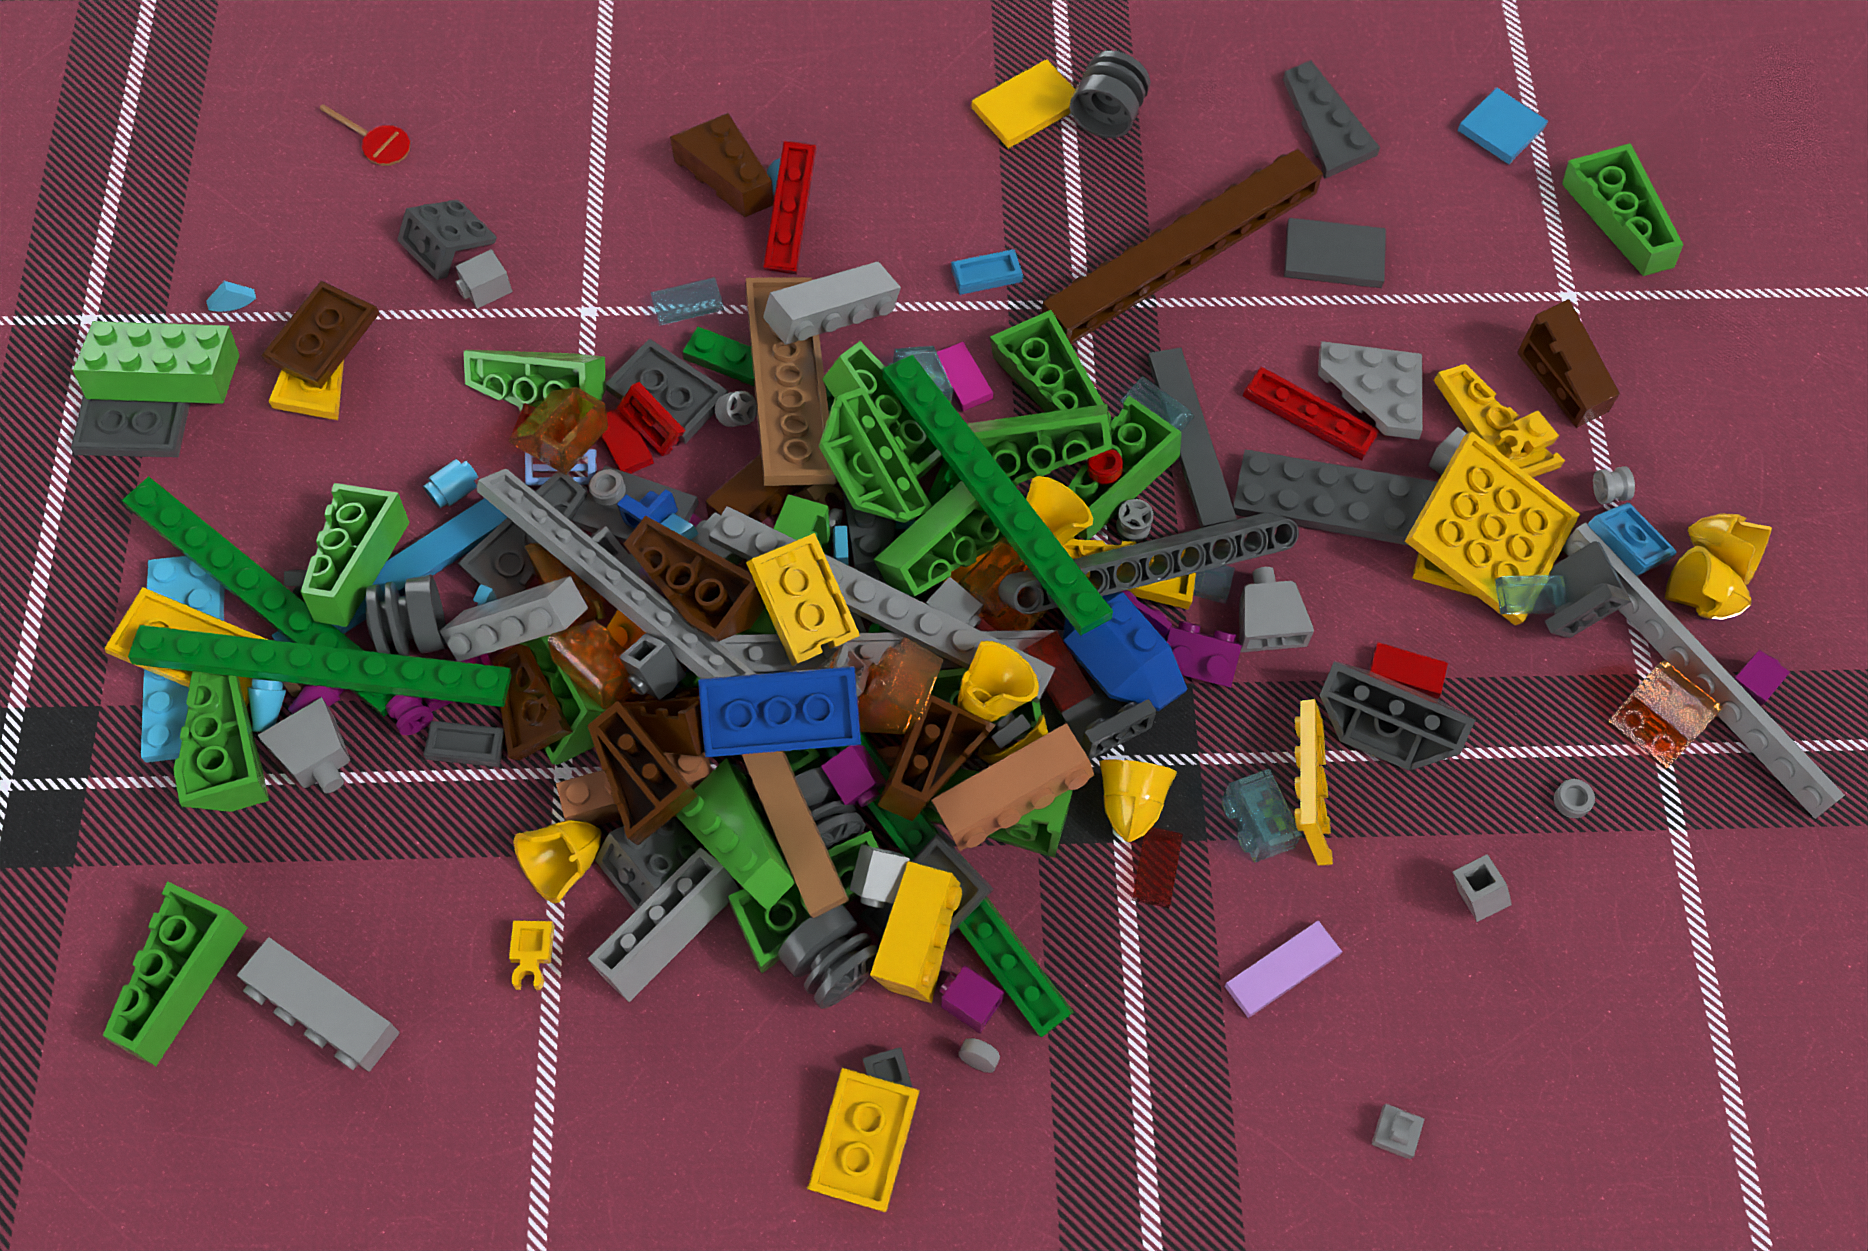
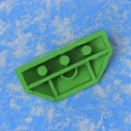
M865 387L837 396L834 399L819 448L852 507L856 510L903 523L924 515L932 505Z

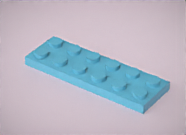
M187 556L148 560L147 589L224 621V587ZM144 669L141 758L146 763L179 758L182 743L180 733L181 728L185 727L188 711L186 702L189 688Z

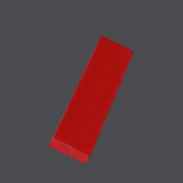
M783 141L763 265L764 270L797 274L817 151L816 145Z
M1263 367L1259 368L1243 393V397L1361 461L1380 432L1370 424Z

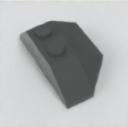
M1337 661L1333 662L1320 692V698L1340 742L1409 771L1448 757L1460 755L1475 723L1474 718L1436 698L1371 671Z

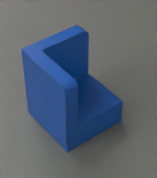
M667 489L660 495L649 491L639 502L626 494L617 503L624 523L633 529L638 526L645 515L661 524L672 513L675 514L678 511L673 494Z

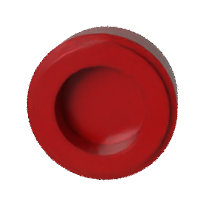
M1114 449L1087 459L1088 475L1095 482L1102 484L1112 483L1122 474L1123 460L1121 455Z

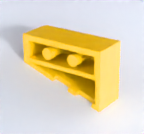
M908 861L870 973L888 991L932 1004L945 946L949 937L953 912L958 908L962 896L960 882L952 873Z

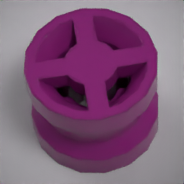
M396 695L386 705V711L390 717L397 720L396 727L401 735L415 734L423 730L433 720L434 715L429 707L422 705L423 698Z

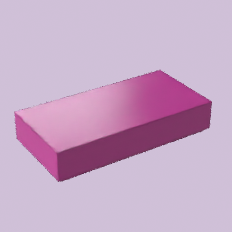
M964 342L933 353V361L962 411L993 399V391Z

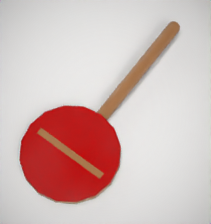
M320 105V109L364 136L362 150L370 162L377 165L390 166L405 159L410 152V139L408 134L401 128L393 125H382L368 132L326 105Z

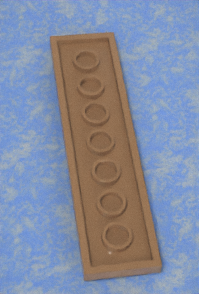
M812 277L746 278L745 281L764 486L836 484V476L819 448V443L829 417L826 387L822 380L824 371L819 335L785 345L763 318L770 292L811 281Z

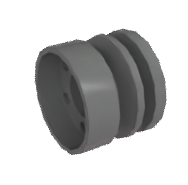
M1102 51L1095 54L1089 61L1087 69L1082 75V80L1077 85L1070 100V111L1073 118L1091 134L1103 138L1124 136L1131 129L1138 115V110L1149 92L1151 80L1148 71L1139 61L1119 51Z
M429 574L406 579L405 596L400 595L394 582H386L385 596L380 585L376 584L367 587L366 620L371 639L378 653L395 654L396 647L399 655L408 656L410 652V639H414L420 653L447 649V643L440 633V630L446 626L439 590L433 575Z
M822 767L811 769L795 776L827 850L847 842L863 832L865 823L861 816L855 813V805L844 804Z
M842 904L815 918H808L786 939L778 952L779 959L794 977H802L810 973L804 983V989L808 994L815 993L814 1001L820 1009H826L854 993L871 976L870 973L879 949L877 945L870 946L871 937L868 934L862 933L852 937L858 924Z

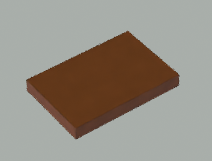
M320 281L261 356L264 362L321 389L380 314L376 306Z

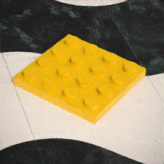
M1471 431L1464 435L1404 542L1516 626L1523 623L1580 514Z

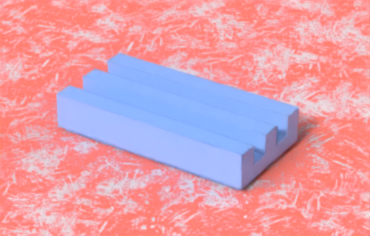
M525 450V484L527 486L543 485L551 477L533 478V472H552L562 468L564 471H588V477L572 478L580 485H589L590 479L597 471V450ZM588 457V464H533V458Z

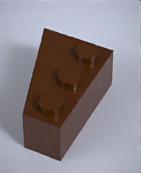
M729 113L670 136L674 162L680 167L684 165L695 174V178L702 184L705 182L712 187L718 197L741 215L748 217L773 206L772 180Z
M1570 299L1536 314L1517 354L1576 428L1608 413L1620 393Z
M699 686L675 688L661 700L647 693L640 695L638 692H630L619 700L662 752L699 756L705 751Z
M927 693L912 715L877 806L913 821L981 746L996 725Z
M618 700L587 725L602 769L605 771L611 787L614 803L617 805L622 818L626 837L631 842L640 845L698 796L630 711Z

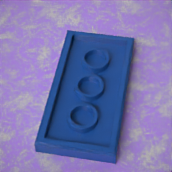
M855 666L701 678L698 680L705 757L861 745Z

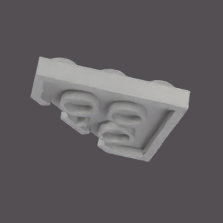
M1321 342L1318 364L1319 377L1327 384L1330 382L1334 383L1343 392L1342 397L1359 413L1365 411L1376 421L1375 427L1384 435L1411 439L1420 438L1422 433V354Z

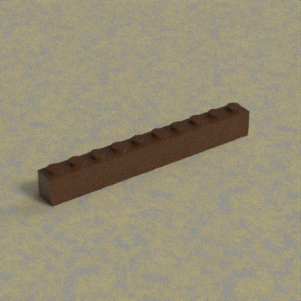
M1298 148L1287 155L1282 154L1271 165L1262 170H1255L1241 183L1230 185L1213 200L1207 199L1198 209L1188 215L1183 214L1179 216L1173 224L1165 229L1154 231L1145 241L1138 245L1129 246L1120 256L1111 261H1104L1092 273L1085 277L1080 276L1076 278L1070 286L1060 292L1051 293L1042 303L1041 314L1052 310L1070 344H1073L1316 195L1323 173Z

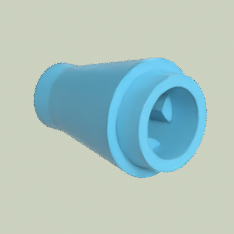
M252 678V686L247 687L252 717V731L263 732L276 724L286 690L283 689L282 681Z

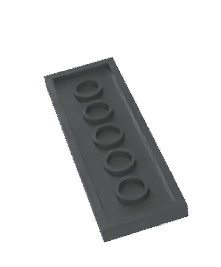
M1245 449L1233 509L1235 515L1250 517L1262 513H1273L1288 518L1301 527L1408 545L1404 541L1438 482Z

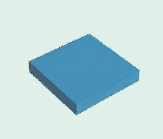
M1496 87L1460 123L1458 131L1507 164H1510L1545 129L1548 120Z
M1628 502L1596 515L1587 524L1636 576L1669 561L1677 553L1667 540Z

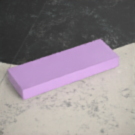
M1317 921L1228 981L1224 987L1247 1018H1250L1340 956L1342 950L1321 923Z

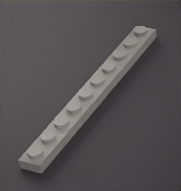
M507 468L478 480L477 492L644 632L665 642L674 656L698 677L713 678L756 674L712 637L690 626L671 603Z
M726 506L709 535L710 542L748 561L796 541ZM824 554L849 611L966 669H969L981 641H994L1004 644L1019 653L1030 664L1037 675L1039 683L1038 695L1031 701L1039 703L1054 674L1055 667Z
M1586 523L1577 527L1566 540L1562 550L1569 557L1593 541H1597L1602 545L1632 601L1618 610L1800 804L1816 819L1845 795L1604 541Z
M1064 630L982 631L1055 667V669L1082 668V665L1063 644ZM860 633L859 637L845 642L870 669V672L941 671L964 668L896 633ZM778 634L733 635L724 640L717 641L756 674L817 669L841 646L829 649L827 643L822 644L820 647L823 653L792 666Z

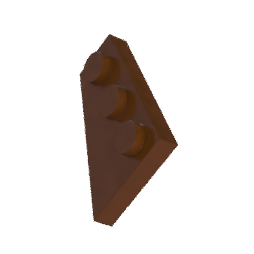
M517 644L492 658L493 666L510 668L512 674L505 705L500 707L509 759L520 761L573 733L528 646Z

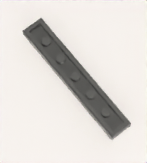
M1182 348L1149 353L1147 360L1166 420L1181 431L1179 461L1200 528L1237 520Z

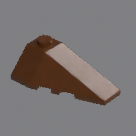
M646 515L624 542L628 551L687 623L717 641L750 629L766 608L751 573Z

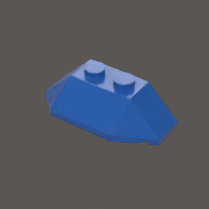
M1120 591L1102 596L1113 610L1112 619L1081 636L1065 616L1064 646L1109 698L1126 703L1136 702L1137 704L1149 699L1156 711H1160L1187 691V686L1170 645L1123 592Z

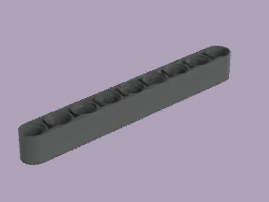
M1262 513L1073 560L1085 576L1090 572L1089 581L1100 595L1104 596L1290 549L1297 542L1299 529L1297 524L1288 518L1273 513ZM1216 542V547H1215V549L1212 551L1213 545H1214V543ZM1185 549L1184 557L1181 559V554ZM1154 556V561L1152 565L1149 567V562L1151 558ZM1122 564L1121 572L1116 575L1118 567ZM1030 570L1010 574L999 585L998 594L1000 600L1023 614H1032L1058 607ZM1025 588L1023 597L1017 600L1019 591Z

